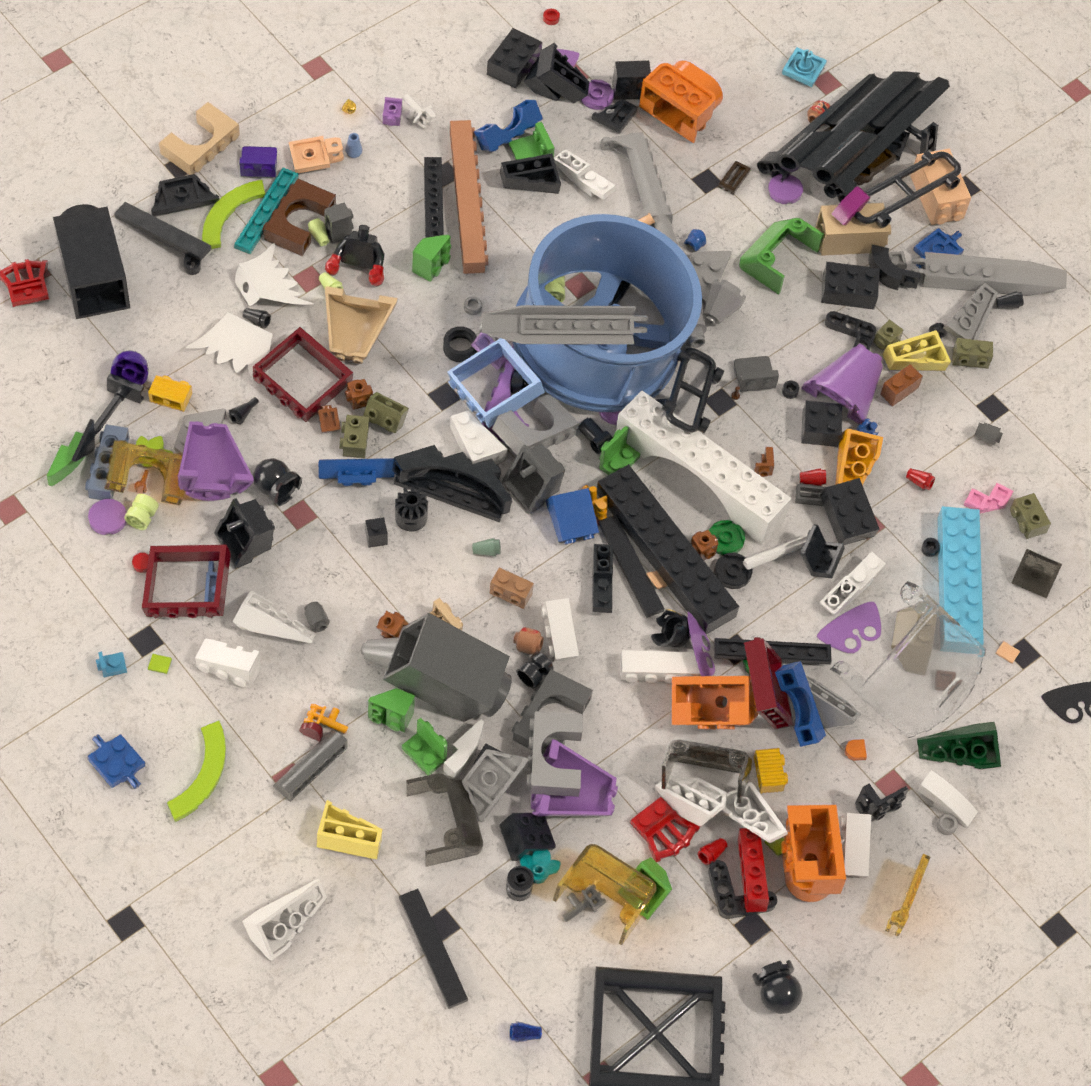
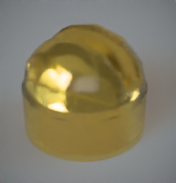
M348 99L344 103L342 111L347 114H353L356 111V104L351 99Z

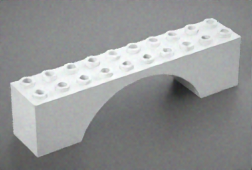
M641 391L618 414L616 431L622 430L625 426L629 428L626 443L638 451L643 459L650 456L667 458L693 472L717 495L726 508L731 521H733L732 523L740 525L745 534L760 545H763L785 521L791 498L699 431L689 433L671 424L665 416L666 411L661 409L663 405L644 391ZM673 413V415H674L677 419H679V420L685 422L684 420H682L680 417H678L676 414Z

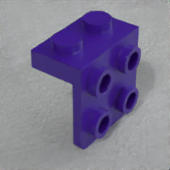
M242 147V155L239 162L240 176L276 177L277 148Z

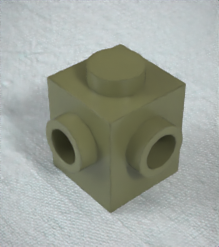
M889 319L876 332L873 343L878 348L885 350L888 345L901 341L904 329Z

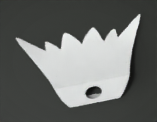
M275 243L258 257L238 264L235 283L249 306L256 303L260 298L289 304H314L294 297L300 295V293L288 290L298 282L282 279L288 273L289 268H275L279 263V260L271 261L275 250ZM245 282L249 285L248 292L243 288Z
M227 312L208 333L185 348L199 349L209 347L206 354H212L219 350L217 364L227 362L233 358V367L236 373L248 364L249 374L253 376V366L270 352L273 334Z

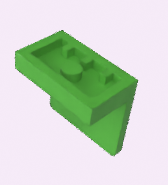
M542 122L535 123L533 135L509 142L516 160L551 153L554 157L555 147Z
M627 426L622 430H617L613 439L610 442L606 441L601 447L602 453L599 458V469L607 475L628 464L632 466L640 458L641 454L626 443L629 431Z
M419 718L417 720V733L402 744V750L429 776L446 761L448 743L442 735L438 736L434 732L433 726L428 721Z

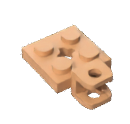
M323 136L289 142L296 173L330 168L331 163L340 162L344 159L342 142L337 137L324 139ZM307 153H311L313 156L307 157Z

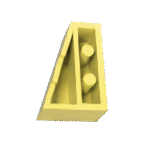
M937 330L890 344L882 354L889 370H903L911 364L916 370L945 371L951 363Z
M327 800L317 833V847L377 860L383 829L362 818L358 819L350 815L349 811L341 810Z

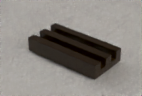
M735 161L720 181L718 187H724L725 191L728 192L729 190L734 195L750 173L751 168ZM737 167H740L733 176V178L730 180V182L727 184V180L730 178ZM743 170H745V171L743 172V174L741 175V177L738 179V181L735 183V185L732 187L733 183H734V182L736 181V179L739 177V175L741 174V172H742Z

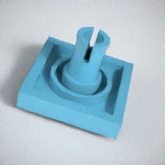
M796 47L784 66L782 74L813 87L826 66L827 60L814 55L812 51L809 53L808 49L802 50Z

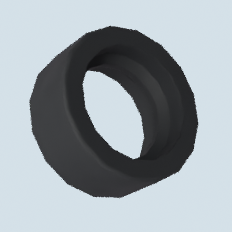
M457 326L446 332L443 338V351L450 360L463 362L477 353V350L472 346L464 351L455 350L450 346V342L456 338L467 339L472 344L477 336L470 328Z

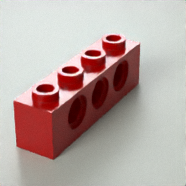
M739 828L737 845L746 912H766L769 895L761 837L747 828Z

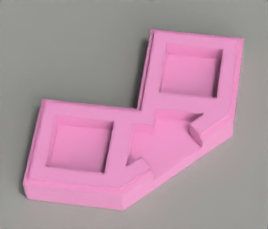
M996 483L990 496H987L972 488L964 506L970 509H979L980 514L1003 509L1012 496L1013 490Z

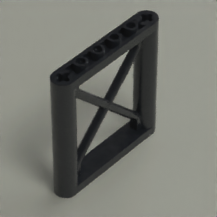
M596 966L589 1086H720V1076H723L724 1063H720V1056L724 1055L725 1046L724 1042H721V1034L725 1032V1021H721L722 1014H725L726 1006L725 1001H722V976ZM623 990L693 996L656 1027ZM604 993L615 994L650 1032L612 1066L600 1065ZM699 1001L711 1002L709 1073L697 1072L663 1035L664 1031ZM656 1039L690 1077L622 1072L619 1070Z

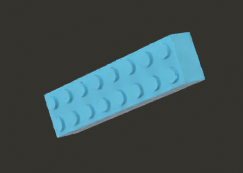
M942 506L937 517L938 542L940 544L938 550L940 651L979 655L984 645L980 510Z

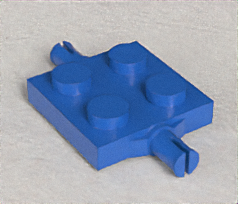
M937 228L915 245L913 250L924 259L925 252L962 255L964 249L956 242L957 239L962 237V234L956 231L950 236L940 228ZM916 264V266H917L918 268H921L922 266H924V265H918V264Z
M99 734L94 736L92 740L99 748L87 756L88 761L111 788L128 781L134 789H137L141 783L137 780L135 774L145 767V761L121 734L108 742H105Z

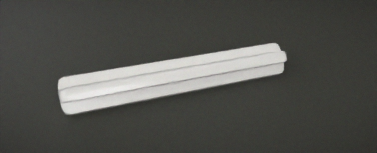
M802 536L745 558L743 565L746 569H751L798 551L805 545L807 536Z

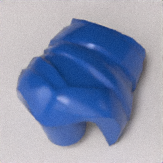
M693 229L684 241V244H689L697 252L701 247L705 246L706 236L702 230Z
M866 418L855 429L856 431L878 435L879 433L875 432V429L878 427L877 423L869 421V418Z

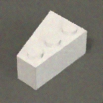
M469 411L451 416L450 429L461 452L465 453L472 464L491 458L495 464L507 460L508 449Z
M569 598L546 601L541 607V615L545 624V636L549 642V657H552L553 662L576 659L579 653Z
M205 639L195 657L196 667L202 672L213 673L222 680H231L240 687L246 686L251 688L261 669L259 651L245 652L243 651L244 648L240 646L233 649L228 648L227 643Z
M845 813L840 816V836L846 876H869L870 814Z

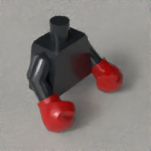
M360 225L358 231H352L350 235H346L337 244L334 254L325 263V270L329 275L335 276L339 272V263L341 261L342 263L371 269L369 272L370 284L375 287L383 284L385 253L380 243H378L377 236L369 234V226Z

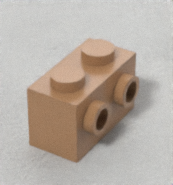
M499 567L490 582L489 593L524 609L533 594L534 583Z

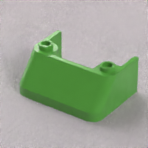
M800 218L774 222L740 258L739 267L741 270L778 295L781 292L785 275L771 267L775 262V256L772 251L788 234L818 253L820 251L824 233Z

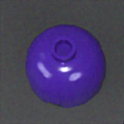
M128 350L119 353L114 358L110 373L143 385L148 378L149 367L147 360L140 353Z

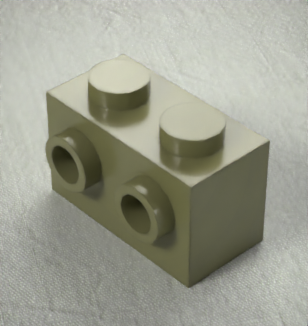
M957 338L953 347L952 365L989 368L993 359V342Z
M375 392L369 398L363 416L369 417V422L377 424L389 432L396 433L403 427L409 408Z
M347 415L346 422H342L341 433H344V438H340L339 449H343V457H366L369 417Z
M1035 493L1014 499L1010 512L1012 517L1018 522L1019 530L1021 533H1024L1026 539L1047 533L1051 522Z

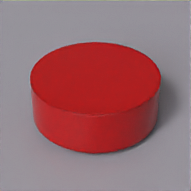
M552 8L544 11L543 21L546 24L556 25L559 22V11Z
M141 552L133 557L132 565L135 571L140 573L147 572L149 554Z

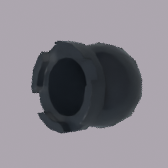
M276 458L262 460L256 466L253 473L254 484L257 489L265 495H269V499L279 506L289 502L293 498L291 494L295 489L299 490L302 484V478L295 471H290L283 461Z
M790 960L786 961L787 964L777 961L761 968L762 973L759 975L754 973L752 976L755 984L762 986L760 991L762 1002L766 1008L777 1014L792 1012L802 1000V987L797 978L790 975L794 972V967Z

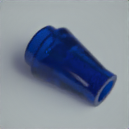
M516 1021V1023H511L510 1040H515L517 1043L541 1039L542 1028L541 1026Z

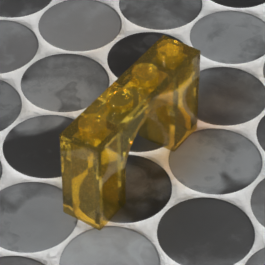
M114 440L110 452L104 489L123 493L127 485L129 469L136 464L146 463L156 467L163 476L164 486L161 502L180 506L185 492L183 489H180L178 484V474L183 454L169 453L163 449L147 448L145 445H134L124 440Z

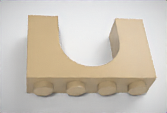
M209 102L196 111V119L200 126L213 135L210 141L202 145H190L171 132L159 142L160 154L189 175L199 172L206 163L212 161L220 151H224L240 135L239 124Z

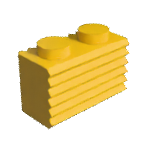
M156 375L148 391L151 403L164 405L168 408L171 407L175 410L178 409L182 412L185 411L193 394L192 385L188 382H178L166 375L162 377Z
M780 748L755 750L753 758L759 792L762 794L784 791L785 785L788 784L787 772L783 771L785 758L784 754H780Z

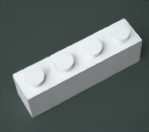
M622 650L621 680H626L627 682L646 681L654 683L656 681H665L666 683H672V677L701 676L694 652Z

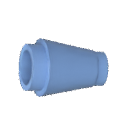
M351 133L348 137L345 152L349 157L357 158L363 149L359 135Z

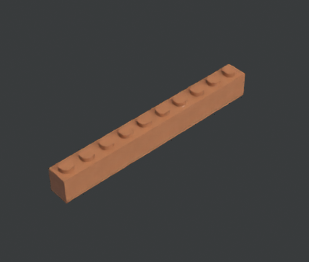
M471 120L450 121V142L463 274L485 273V266H488V255L484 253V251H487V241L483 240L485 226L481 224V222H484V212L480 211V208H482V197H479V194H481V184L477 183V179H479V169H476L478 155H474V152L477 151L476 141H473V138H475V127L471 126Z

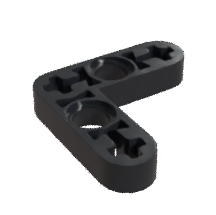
M830 311L826 315L825 325L829 329L855 337L856 341L853 347H856L859 343H864L867 345V350L870 351L876 334V327L873 324L836 311ZM852 323L855 328L849 329L846 327V324Z
M716 860L710 864L708 874L717 909L722 918L733 919L765 913L746 912L742 905L744 895L735 896L726 863ZM715 867H718L719 870H722L720 874V880H718L719 876L717 871H714ZM725 885L728 887L729 892L721 894L718 892L717 887ZM768 891L769 900L772 901L767 906L766 912L772 911L777 904V896L771 891ZM725 899H728V907L732 908L730 913L726 909L723 910L726 905Z

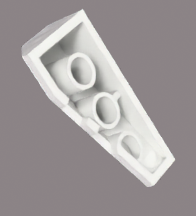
M752 782L727 793L726 806L722 810L725 815L769 843L788 834Z
M317 879L270 903L243 920L249 938L269 960L272 961L290 947L294 936L303 930L302 926L309 917H313L327 898L320 880Z

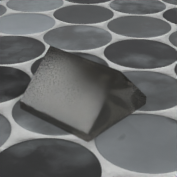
M1026 549L1011 583L1047 598L1062 563Z

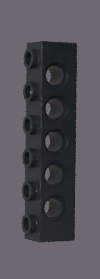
M424 157L425 238L444 235L442 157Z

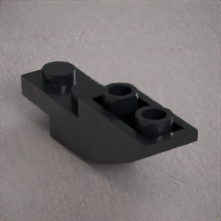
M594 544L592 612L612 613L613 545Z

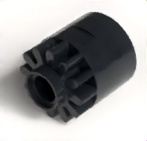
M411 487L410 491L404 488L403 493L398 492L397 499H395V521L405 531H418L427 523V494H421V489H418L416 492L414 487Z

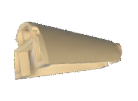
M326 286L325 297L330 352L340 361L347 359L352 360L353 363L362 364L397 305L398 298L379 295V300L377 301L347 296L344 289Z

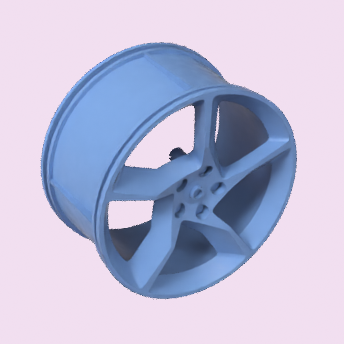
M593 214L562 223L549 232L536 248L529 268L528 286L521 294L516 306H565L547 292L544 287L561 276L577 272H598L601 274L595 296L583 306H610L621 281L624 280L646 294L663 317L664 325L634 322V327L643 326L647 328L646 333L633 334L634 345L656 348V350L640 354H626L627 344H520L512 341L514 350L541 380L545 392L563 403L576 408L595 412H619L641 391H644L652 398L656 397L672 378L678 363L676 359L680 353V347L683 346L692 334L700 317L702 292L695 268L683 250L674 241L656 228L641 221L619 215Z

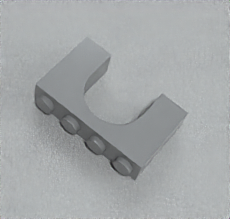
M548 394L538 398L532 410L534 415L546 426L547 431H537L529 428L512 411L499 415L492 428L512 451L518 455L523 445L531 449L542 444L547 449L554 444L558 445L567 438L571 439L576 434L579 422L556 398Z
M535 711L534 718H530L529 730L533 731V737H529L528 749H532V755H528V758L531 760L527 766L531 768V774H527V786H530V794L579 797L581 770L555 768L544 760L541 751L552 739L581 741L583 714Z

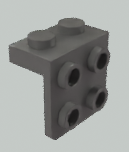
M768 356L734 360L740 392L776 388L779 373L778 370H772L771 361Z

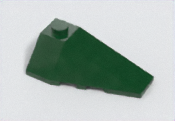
M995 722L972 724L917 738L920 759L951 762L960 766H973L977 769L1001 767Z

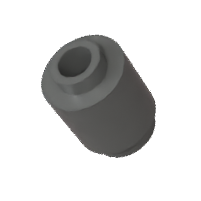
M984 422V424H978L974 436L980 441L995 446V443H1000L1003 433L1000 432L1001 428Z
M317 601L307 604L304 608V614L311 629L318 632L324 631L330 621L323 606Z

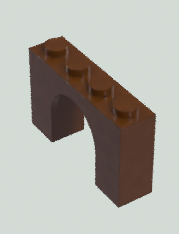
M298 178L295 184H291L286 197L284 196L281 199L278 209L273 211L269 222L264 224V240L303 256L311 244V233L289 223L287 220L288 216L297 210H310L325 217V209L336 204V194Z

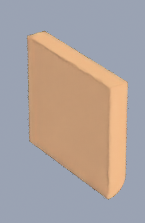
M657 571L646 573L657 589L668 586Z
M1003 641L995 654L1013 663L1020 651Z

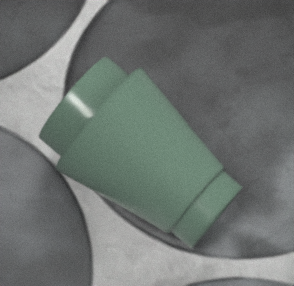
M491 538L472 544L473 554L495 557L501 554L500 539Z

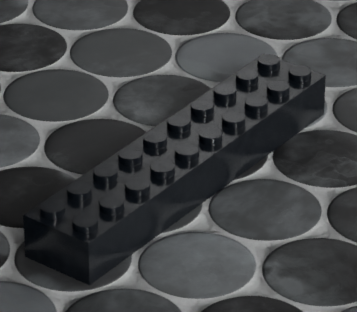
M629 464L598 481L597 495L600 498L607 496V508L613 516H617L623 529L652 567L660 574L685 610L689 611L697 620L706 635L737 617L739 605Z

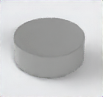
M468 297L464 301L465 312L469 315L479 314L482 310L481 300L477 297Z
M944 814L937 821V829L944 835H952L958 827L957 819L951 814Z

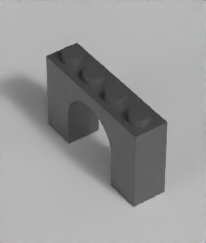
M551 669L548 675H543L539 683L541 685L539 690L533 692L530 698L531 704L524 707L521 713V721H516L511 731L514 733L513 741L528 748L529 737H533V731L529 730L530 718H534L535 711H540L541 708L548 704H563L583 714L592 699L593 690ZM557 740L565 745V740ZM547 743V744L543 747V749H542V751H541V752H542V756H543V754H544V752H545L547 746L549 745V743Z

